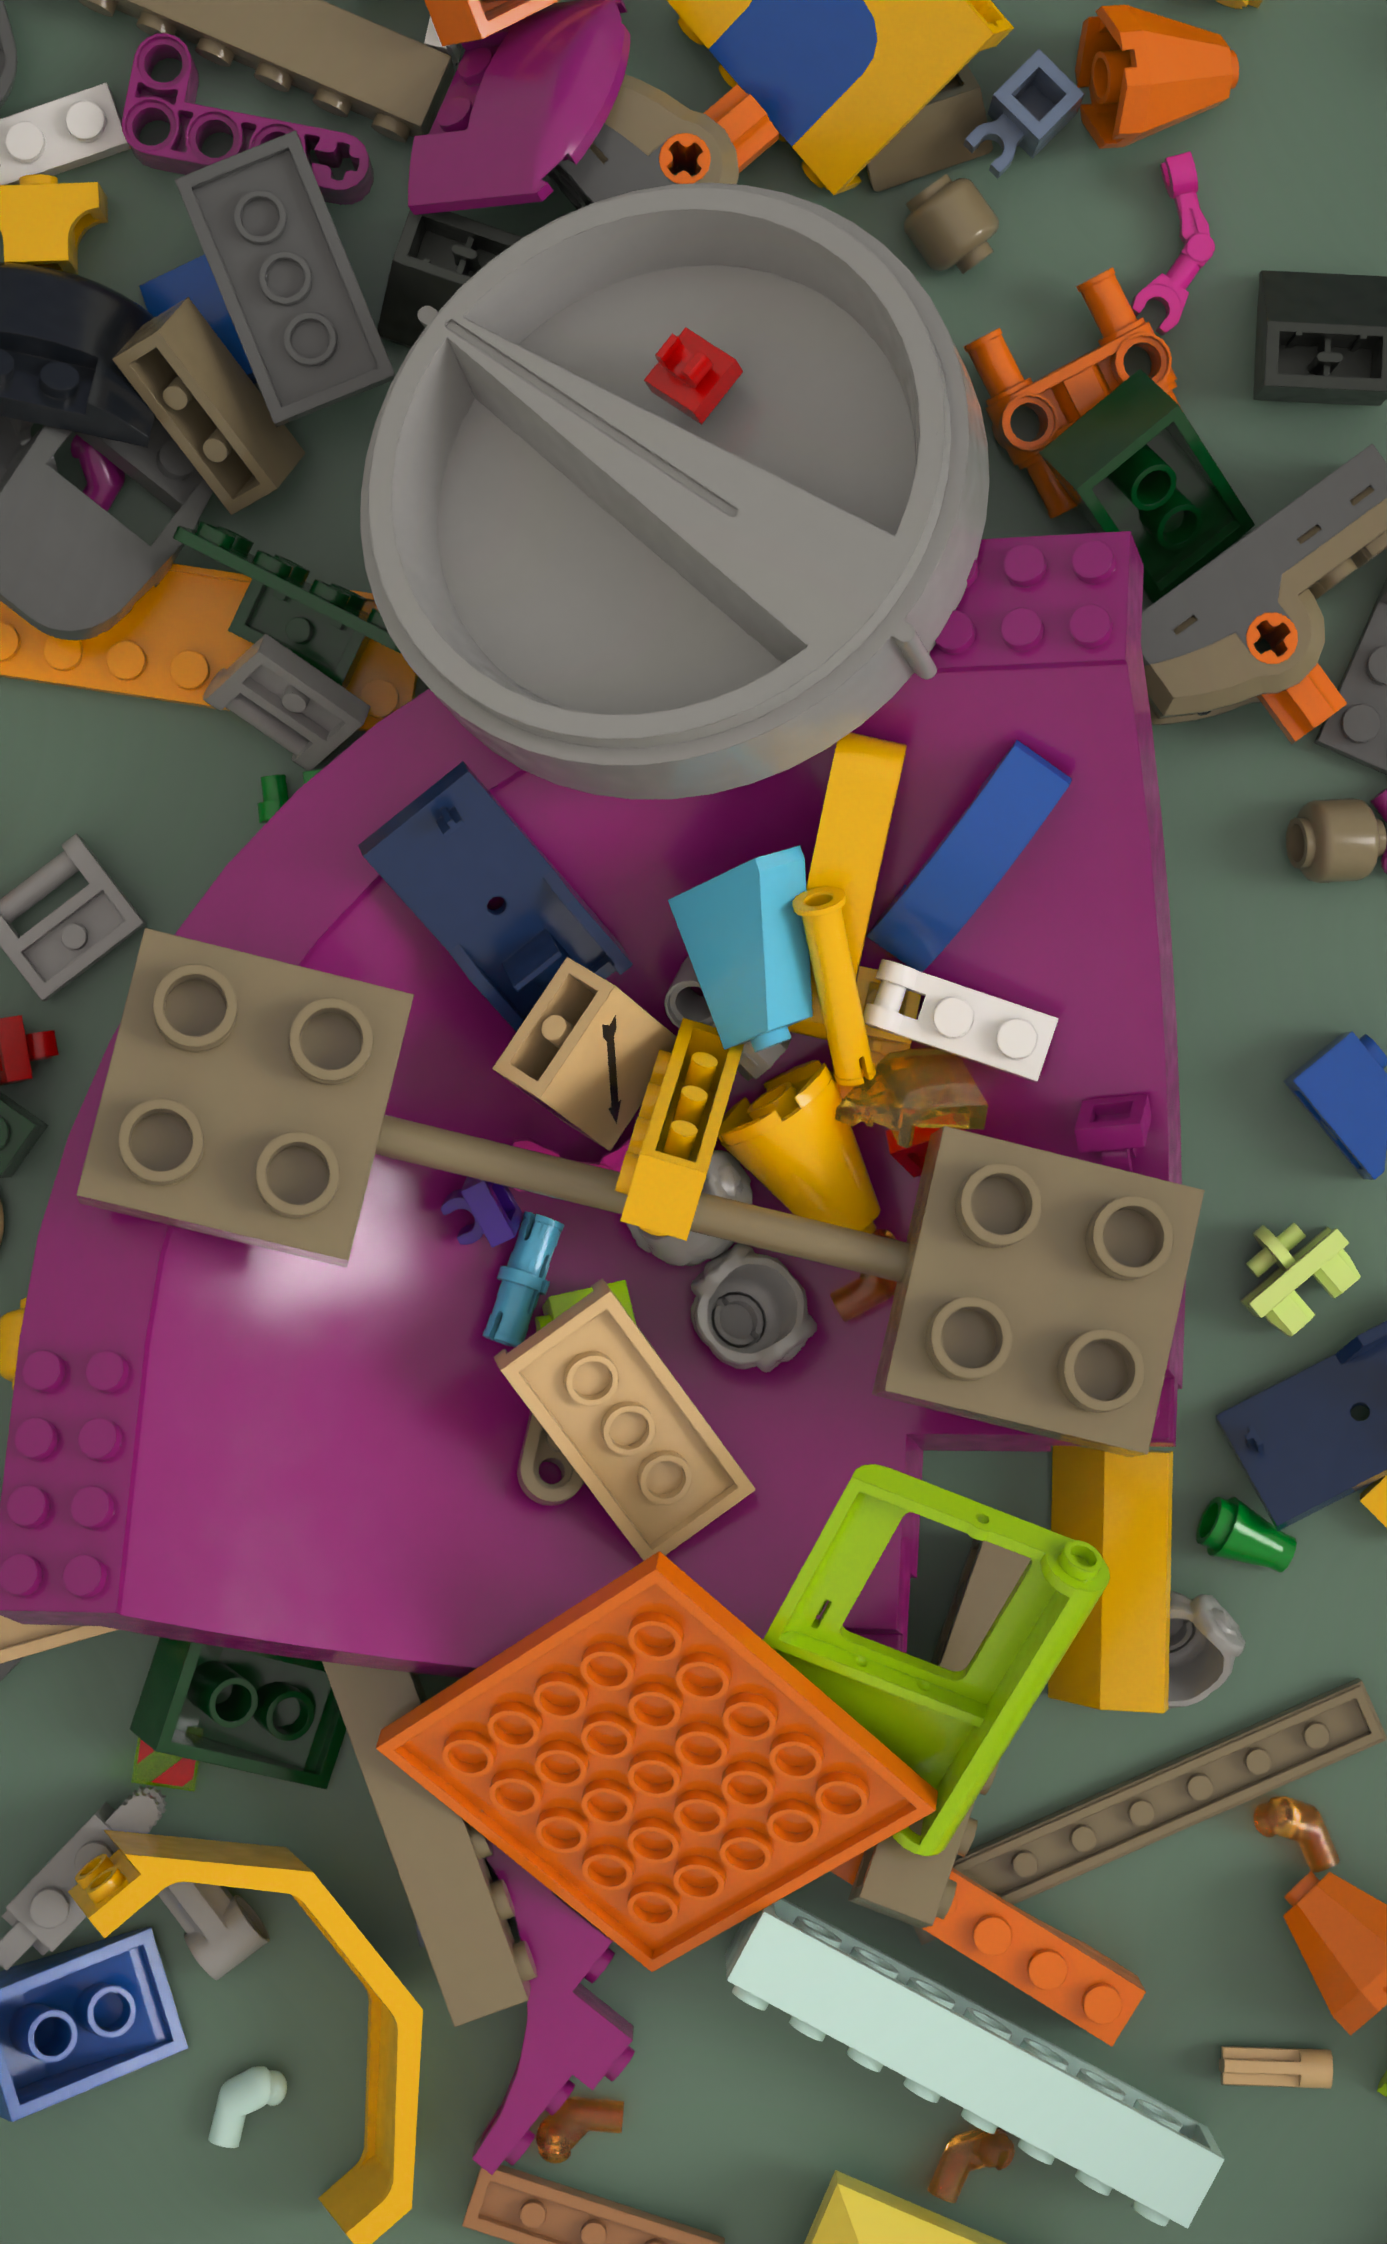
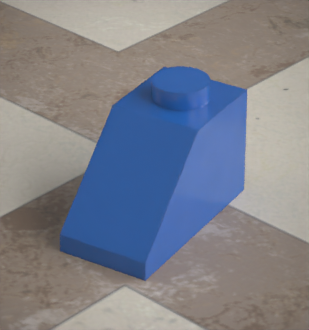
M1352 1031L1341 1033L1283 1082L1363 1179L1375 1180L1385 1171L1387 1151V1073L1384 1070L1387 1066V1056L1367 1034L1358 1039Z

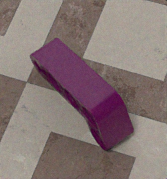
M157 33L147 37L138 46L134 55L122 117V132L133 154L143 165L157 170L187 175L296 130L310 166V151L314 150L319 164L312 163V170L325 202L352 205L361 201L370 192L374 182V171L364 144L356 137L343 132L195 104L199 86V72L187 45L176 36L168 33ZM166 58H174L182 62L181 72L174 80L158 82L151 78L153 68L159 61ZM152 121H164L170 124L169 135L162 143L145 145L139 141V135L146 124ZM215 133L229 134L233 137V145L225 155L219 158H211L202 153L203 143L210 135ZM343 158H350L355 171H346L343 180H335L331 168H339Z

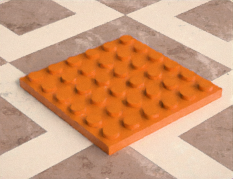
M660 1551L381 1729L376 1749L651 1972L935 1812L938 1791Z

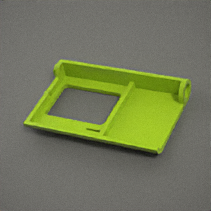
M877 1464L863 1465L854 1471L763 1641L938 1791L936 1811L923 1818L921 1836L913 1832L909 1827L892 1835L903 1848L914 1854L922 1856L938 1855L947 1847L1110 1580L1109 1568L1098 1550L1084 1541L1068 1538L892 1468ZM909 1512L967 1533L976 1540L987 1541L1031 1558L979 1648L964 1670L951 1671L854 1634L846 1630L842 1625L901 1519ZM827 1601H829L819 1620L816 1619V1616L821 1614Z

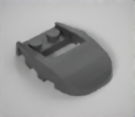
M156 416L148 448L74 432L176 513L151 546L47 464L72 431L44 425L5 467L7 471L0 482V601L41 632L64 640H85L97 637L99 634L110 630L132 610L133 605L153 586L157 587L171 569L175 559L185 545L173 538L177 527L195 528L213 491Z

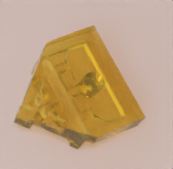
M932 1047L906 1049L887 1054L875 1065V1076L871 1080L866 1079L864 1076V1084L853 1087L837 1106L835 1114L836 1120L850 1126H854L859 1122H865L866 1126H873L875 1122L890 1128L897 1141V1145L908 1148L912 1146L915 1126L921 1128H941L947 1126L956 1129L984 1130L988 1104L961 1057Z

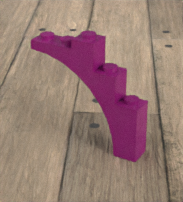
M491 1842L493 1855L486 1857V1860L495 1871L498 1879H503L508 1888L515 1909V1919L520 1941L525 1940L527 1942L538 1975L537 1978L529 1980L531 1990L529 2000L527 2001V2024L521 2056L503 2101L479 2136L473 2151L472 2160L493 2175L504 2160L513 2166L525 2153L535 2138V2134L529 2128L545 2110L552 2116L565 2103L575 2087V2084L569 2080L572 2075L593 2091L604 2076L611 2082L614 2081L628 2065L635 2050L629 2046L633 2041L634 2026L580 1983L585 1978L592 1984L603 1973L615 1955V1952L608 1948L613 1941Z

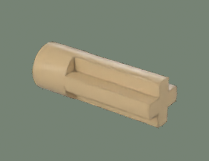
M1222 2046L1221 2058H1219L1221 2085L1331 2089L1333 2082L1332 2052L1330 2049Z

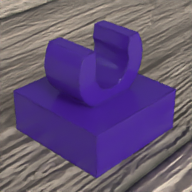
M471 1177L466 1178L462 1189L451 1192L445 1198L441 1207L443 1215L450 1214L457 1209H465L474 1216L475 1222L466 1225L459 1231L457 1240L460 1245L472 1244L478 1241L484 1234L493 1248L514 1238L523 1218V1213L507 1186Z

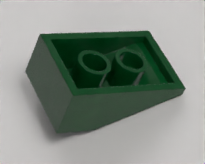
M1141 369L1131 375L1039 452L1064 490L1097 533L1131 531L1144 565L1143 592L1152 603L1158 601L1210 563L1255 526L1180 406Z
M160 1637L130 1730L156 1752L327 1790L346 1732V1726L322 1661L271 1655Z

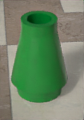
M1221 1497L1212 1499L1201 1516L1196 1532L1197 1543L1207 1547V1552L1210 1556L1263 1566L1279 1573L1289 1566L1297 1544L1296 1538L1283 1533L1281 1530L1277 1532L1273 1524L1236 1497H1232L1229 1500Z

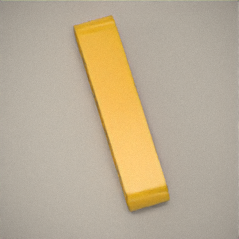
M850 732L837 741L806 890L833 886L841 888L845 892L846 903L841 910L855 978L857 979L907 745ZM810 959L813 1016L789 1026L788 1029L792 1033L827 1040Z

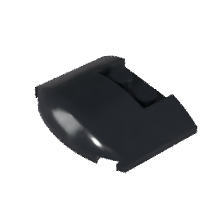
M0 262V416L148 448L155 414L112 359L142 325L155 317L125 295L80 275L32 264Z

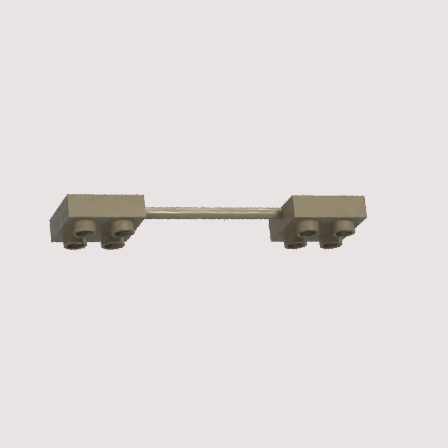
M148 928L144 929L76 1194L80 1204L347 1268L375 1154L618 1214L623 1213L627 1195L615 1191L620 1174L617 1171L385 1115L414 994ZM943 1126L930 1135L906 1242L701 1192L690 1231L896 1281L897 1285L872 1395L1118 1455L1135 1457L1147 1455L1149 1452L1205 1190Z

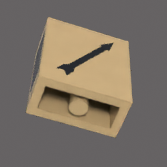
M566 957L492 1069L564 1123L611 1151L643 1102L659 1049L672 1053L677 1037L618 987Z

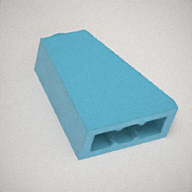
M800 845L754 858L668 900L724 1050L747 1042H751L755 1053L792 1039L788 1029L789 1026L813 1016L810 954L802 916L797 915L793 911L792 906L794 898L800 893L807 891L805 857Z

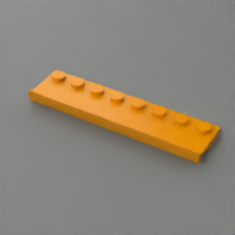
M173 564L157 587L153 586L133 605L132 610L116 625L97 637L85 640H64L47 635L0 601V677L216 709L203 700V695L208 685L223 668L228 669L254 645L228 631L252 578L240 573ZM350 590L367 599L362 609L363 611L370 614L372 608L378 609L372 593ZM371 638L346 689L371 706L364 724L358 729L359 731L366 732L379 721L414 699L418 676L408 665L401 653Z

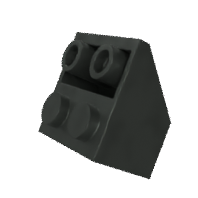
M410 210L391 264L377 328L380 338L411 348L425 329L417 316L419 309L424 306H431L439 311L454 293L483 266L523 237L450 211L414 215Z
M1261 270L1259 273L1253 400L1381 406L1387 399V276Z

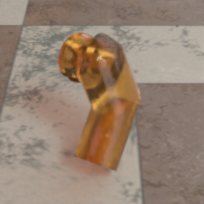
M876 1229L872 1233L895 1239L894 1234L887 1229ZM860 1273L858 1279L830 1293V1297L843 1321L847 1322L890 1299L895 1294L897 1282Z
M1275 1796L1269 1802L1261 1803L1255 1808L1253 1821L1257 1831L1265 1837L1270 1838L1277 1834L1283 1838L1299 1842L1309 1869L1313 1873L1327 1870L1340 1862L1322 1815L1313 1805L1287 1796Z
M581 2097L568 2098L554 2115L551 2116L549 2114L540 2123L535 2136L538 2153L542 2159L549 2163H562L571 2156L570 2150L588 2131L622 2134L624 2101Z
M976 2128L954 2135L945 2146L927 2190L939 2199L956 2203L969 2172L985 2167H995L997 2170L1006 2168L1014 2158V2144L1008 2138L1005 2131L997 2128L995 2134H990Z

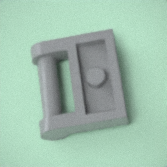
M266 633L228 669L223 668L212 679L203 695V700L217 710L221 711L226 707L293 753L292 761L306 771L312 770L364 724L371 707Z
M77 833L61 844L64 849L63 852L0 899V947L42 1001L49 1000L147 925L101 865L89 846ZM80 871L89 884L22 936H19L11 923Z

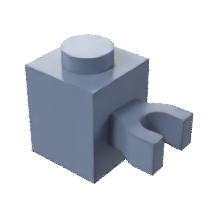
M1038 49L993 94L988 115L994 121L977 126L965 138L963 145L973 153L986 140L997 142L1002 148V155L991 163L989 171L998 179L1010 167L1018 145L1033 159L1078 113L1085 94Z

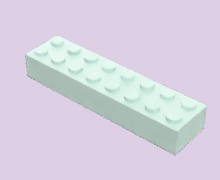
M784 1898L743 1920L725 1953L727 1981L735 1985L732 1993L743 2002L763 2011L767 2009L769 2004L792 2015L789 2020L790 2025L804 2035L817 2041H823L826 2034L849 2046L846 2054L860 2065L875 2072H880L885 2065L905 2076L904 2086L921 2098L933 2103H937L941 2096L963 2107L960 2115L975 2127L990 2134H995L998 2127L1020 2138L1017 2144L1018 2147L1031 2157L1048 2165H1052L1055 2158L1078 2169L1075 2177L1081 2183L1106 2196H1109L1111 2190L1115 2189L1135 2200L1132 2208L1146 2219L1158 2225L1166 2226L1171 2219L1188 2229L1225 2160L1207 2126Z

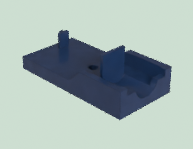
M464 761L358 845L362 856L446 948L472 984L516 1032L566 957L603 979H606L615 971L621 975L633 966L621 943ZM502 897L504 902L500 908L495 910L487 908L490 899Z
M1387 1321L1356 1336L1336 1354L1216 1415V1421L1277 1532L1387 1476ZM1356 1406H1364L1369 1410V1417L1364 1421H1357L1351 1416L1352 1409Z

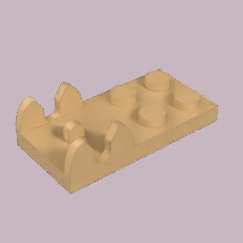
M602 1278L592 1285L593 1292L510 1352H507L506 1349L494 1356V1360L500 1371L636 1552L645 1561L659 1551L666 1556L756 1489Z

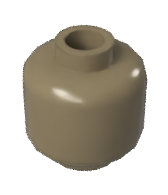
M945 174L906 203L911 213L904 221V230L933 270L945 271L956 264L961 273L964 274L994 252L987 240L997 232L999 220L970 179L959 178L952 181L949 175Z
M1354 798L1310 801L1300 809L1296 818L1290 820L1286 832V849L1290 863L1294 868L1300 869L1309 881L1317 883L1359 881L1364 879L1373 871L1378 857L1384 854L1387 845L1386 829L1383 822L1375 818L1373 810L1367 803Z

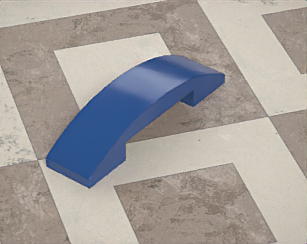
M1016 740L981 785L972 803L910 883L904 885L871 927L866 937L907 966L923 972L957 935L1002 879L1071 784L1072 778Z

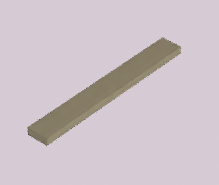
M1357 1678L970 1849L965 1857L957 1855L953 1868L1014 1905L1387 1740V1736L1362 1680ZM913 1926L921 1945L937 1939L922 1928Z

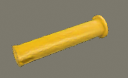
M833 886L812 888L794 898L792 901L793 911L797 915L802 916L834 1068V1081L841 1086H857L864 1084L861 1069L864 1070L865 1078L872 1080L876 1075V1068L872 1061L841 910L846 903V896L841 888Z

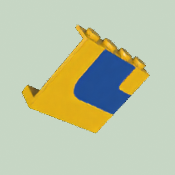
M666 0L678 13L679 19L677 22L682 31L695 43L705 45L720 62L718 69L721 76L732 88L738 84L746 93L751 94L779 132V140L788 142L803 159L801 163L802 169L807 177L819 188L822 189L824 187L829 190L833 196L857 187L862 182L857 174L979 51L997 46L1014 29L1012 24L991 0Z

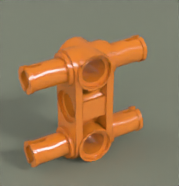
M1113 267L1076 286L1078 291L1081 292L1103 338L1098 340L1100 346L1033 382L1031 377L1024 380L1002 336L1000 328L964 346L991 397L985 401L988 406L985 409L992 421L994 437L1000 446L1007 450L1014 466L1018 465L1020 470L1027 469L1048 510L1050 519L1071 510L1077 505L1064 490L1039 452L1130 377L1125 371L1124 356L1131 346H1138L1148 353L1152 363L1148 376L1179 405L1172 389L1177 387L1175 382L1177 377L1171 367L1172 356L1170 349L1162 338L1155 335L1149 321L1145 322L1143 317L1136 318L1115 276L1116 272ZM1019 406H1027L1033 409L1039 418V431L1030 442L1017 438L1012 432L1010 425L1011 416Z

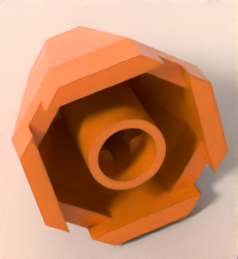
M1129 5L1101 6L1095 11L1098 16L1088 17L1082 24L1075 74L1078 88L1089 87L1091 104L1080 105L1081 120L1099 149L1125 147L1219 106L1229 98L1230 90L1234 89L1239 79L1238 58L1236 53L1230 50L1229 45L1220 34Z
M1310 1871L1284 1896L1285 1900L1292 1907L1283 1914V1917L1331 2015L1351 2036L1387 2005V1904L1330 1871L1320 1880Z

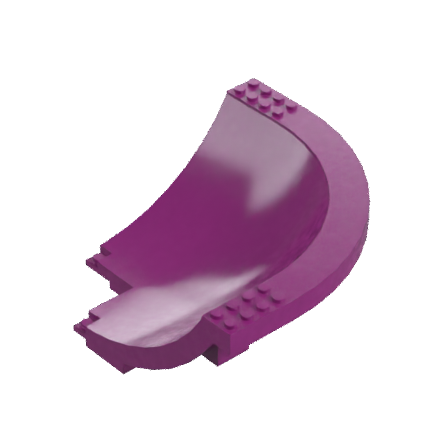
M1131 531L981 539L977 560H974L969 573L964 595L956 610L952 611L943 630L935 640V646L929 653L937 667L935 676L931 679H923L914 673L887 703L851 732L907 745L866 936L902 887L910 883L972 803L984 781L1015 741L1018 740L1072 778L1071 784L988 897L923 973L1059 1018L1038 1082H1033L912 1041L898 1105L905 1103L915 1113L918 1120L930 1116L932 1106L929 1095L937 1093L949 1105L952 1117L965 1131L1102 1165L1101 1151L1078 1153L1074 1128L1082 1100L1148 1094L1152 1120L1145 1147L1136 1148V1158H1131L1132 1172L1182 1184L1177 1021L1170 909L1155 749L1141 647L1144 565ZM428 689L375 724L299 788L225 866L174 935L414 994L385 1115L511 1146L514 1139L529 1138L559 1152L560 1158L581 1162H599L603 1154L610 1152L609 1150L564 1123L492 1069L516 1034V1031L472 984L446 948L362 856L358 845L464 761L621 943L633 966L621 975L615 971L605 980L618 987L677 1037L679 1028L667 1016L664 1003L666 994L681 964L689 955L668 900L754 858L799 845L805 857L807 886L837 742L788 770L749 785L709 795L678 799H624L594 795L560 786L520 769L491 751L467 731L435 694ZM493 897L489 900L487 908L491 910L500 908L504 899L502 897ZM868 937L865 938L859 967L878 970L882 959L907 966ZM691 987L695 993L704 997L701 988ZM921 995L916 1019H918L919 1013L921 1011L925 999V996ZM119 1024L107 1046L68 1135L37 1238L19 1339L0 1501V1615L21 1624L102 1626L163 1638L271 1655L462 1678L643 1562V1559L585 1482L571 1499L553 1506L534 1502L520 1487L517 1468L530 1409L500 1371L494 1360V1356L502 1350L506 1349L507 1352H510L514 1347L482 1336L494 1308L497 1293L502 1282L497 1279L500 1267L507 1266L520 1226L514 1238L493 1248L484 1234L478 1241L472 1244L460 1245L457 1240L459 1231L466 1225L474 1223V1216L465 1209H457L450 1214L443 1215L441 1207L445 1198L451 1192L462 1189L467 1178L466 1176L375 1154L347 1268L79 1203L76 1194L118 1035ZM790 1032L792 1039L787 1050L760 1077L747 1081L736 1071L725 1113L745 1096L749 1103L752 1104L757 1098L767 1092L763 1085L764 1083L803 1063L819 1060L821 1064L825 1063L833 1073L834 1068L828 1040ZM842 1099L881 1209L880 1214L873 1221L876 1225V1230L872 1234L906 1242L921 1176L913 1178L889 1153L885 1131L899 1126L896 1120V1110ZM641 1106L611 1151L618 1148L632 1136ZM717 1137L714 1150H723L730 1153L721 1145ZM740 1163L751 1179L752 1205L793 1214ZM508 1187L523 1215L527 1211L535 1214V1216L539 1214L564 1224L545 1280L550 1282L546 1295L540 1294L528 1325L529 1328L525 1340L537 1332L535 1318L544 1315L542 1306L548 1297L590 1288L602 1278L607 1284L626 1280L636 1325L756 1490L672 1550L666 1557L762 1640L857 1468L863 1465L877 1464L922 1480L923 1451L1051 1452V1446H1081L872 1395L897 1285L896 1281L750 1246L757 1254L778 1258L787 1267L789 1273L799 1281L806 1293L808 1314L817 1323V1331L807 1339L805 1346L801 1348L793 1359L781 1362L770 1372H762L758 1366L737 1369L721 1362L712 1353L709 1346L695 1332L691 1320V1306L696 1297L691 1290V1284L697 1275L704 1271L705 1265L711 1259H707L695 1266L669 1265L654 1256L652 1252L648 1253L637 1246L627 1223L620 1221L622 1214L528 1191H517ZM1186 1280L1150 1447H1176L1177 1391L1182 1389ZM552 1462L540 1464L539 1475L544 1482L555 1484L560 1481L561 1471L556 1464ZM913 1512L905 1514L842 1624L846 1630L904 1653H907L910 1578H917L920 1515ZM827 1601L821 1614L816 1616V1619L819 1620L829 1601Z

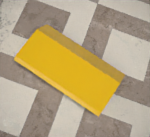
M1053 1446L1051 1531L1074 1540L1084 1541L1096 1548L1109 1568L1110 1580L1048 1681V1698L1099 1710L1165 1713L1168 1711L1173 1451L1149 1450L1147 1455L1127 1457L1085 1446Z

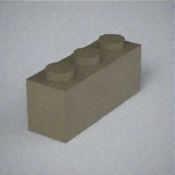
M189 297L142 325L112 359L231 515L277 490L305 455V451L285 425L276 428L262 394Z

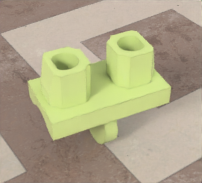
M1292 1223L1280 1235L1275 1237L1269 1229L1262 1225L1253 1233V1236L1263 1249L1246 1263V1266L1257 1278L1275 1263L1279 1268L1240 1301L1253 1316L1265 1317L1269 1323L1286 1336H1293L1315 1316L1313 1311L1295 1292V1289L1313 1275L1332 1298H1336L1360 1279L1361 1276L1353 1261L1343 1249L1349 1244L1348 1240L1337 1228L1331 1230L1329 1227H1326L1292 1256L1289 1251L1306 1238L1303 1231L1295 1223Z

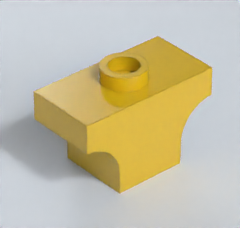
M33 174L20 177L19 185H0V232L3 237L4 262L32 264L78 274V246L82 237L92 227L108 222L107 196L98 182L58 183V178L55 176Z

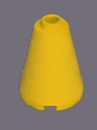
M812 1060L775 1076L763 1084L767 1092L757 1098L752 1104L749 1103L745 1096L724 1114L718 1134L721 1145L794 1215L870 1234L876 1230V1225L873 1221L878 1217L881 1209L837 1084L834 1081L833 1073L825 1063L821 1064L819 1060Z

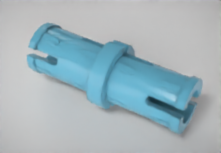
M524 1212L519 1234L507 1266L500 1267L497 1279L502 1282L497 1293L494 1308L484 1329L483 1337L510 1347L512 1345L514 1348L524 1342L540 1294L546 1295L550 1282L545 1280L564 1224L539 1214L535 1216L531 1212Z

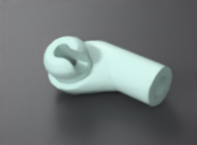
M256 2066L228 2079L222 2085L218 2095L208 2141L226 2148L239 2147L246 2115L264 2107L266 2104L276 2106L285 2098L287 2093L285 2076L280 2071H269L267 2067Z

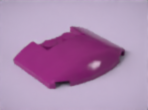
M574 0L554 3L484 39L460 43L465 52L437 113L430 133L414 136L408 180V207L414 215L543 202L554 191L549 183L542 179L561 161L570 160L574 164H578L608 118L622 85L630 51V33L626 26L622 24L620 13H627L623 0Z

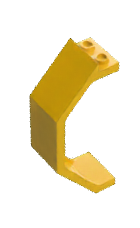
M104 1830L119 1850L110 1858L106 1854H101L88 1862L75 1876L78 1884L68 1891L104 1938L163 1889L178 1882H193L287 1893L300 1905L365 1987L369 2004L364 2150L357 2164L318 2199L354 2244H372L412 2209L423 2009L314 1872L287 1847Z

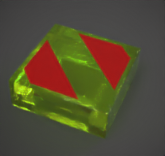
M188 1726L186 1732L203 1737L204 1728ZM138 1737L131 1783L195 1791L201 1761L156 1752Z

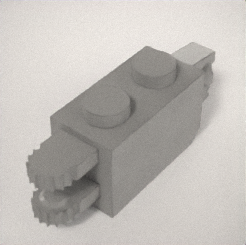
M149 1784L146 1787L140 1786L138 1790L133 1791V1796L129 1795L116 1810L105 1802L6 1906L7 1911L1 1917L12 1926L0 1940V1965L6 1971L31 1946L42 1956L49 1950L53 1952L86 1918L84 1912L68 1893L69 1890L78 1884L75 1876L95 1857L106 1854L110 1858L119 1850L104 1830L148 1834L152 1827L157 1824V1820L162 1818V1813L166 1811L165 1806L167 1802L164 1800L166 1795H162V1789L157 1790L156 1786L150 1787Z

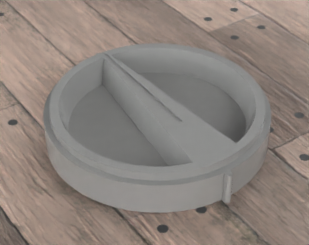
M692 183L672 184L637 190L594 202L551 221L521 238L490 260L464 283L439 311L431 306H424L419 309L417 316L425 329L409 350L388 389L375 421L365 459L360 507V533L364 563L378 611L390 637L408 665L460 724L491 751L520 769L554 784L594 795L624 799H678L709 795L755 783L802 763L826 750L862 725L887 703L914 673L923 679H931L935 676L937 667L929 653L935 646V640L943 630L952 611L956 610L964 595L969 573L974 560H977L985 527L990 482L987 437L981 407L969 373L931 298L911 271L883 243L854 222L821 205L796 196L749 185ZM685 327L735 358L743 370V373L702 425L652 393L644 381L658 363L655 354L672 333L679 336Z

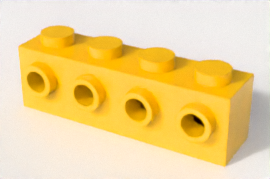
M683 1018L672 1053L659 1049L629 1147L623 1160L615 1188L616 1192L627 1195L620 1221L638 1226L651 1235L672 1236L687 1241L744 1047V1044H740L724 1050L716 1027Z

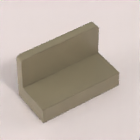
M967 64L866 165L869 182L874 191L879 192L989 154L993 150L992 140L982 142L973 153L963 145L965 138L977 126L988 122L980 85Z

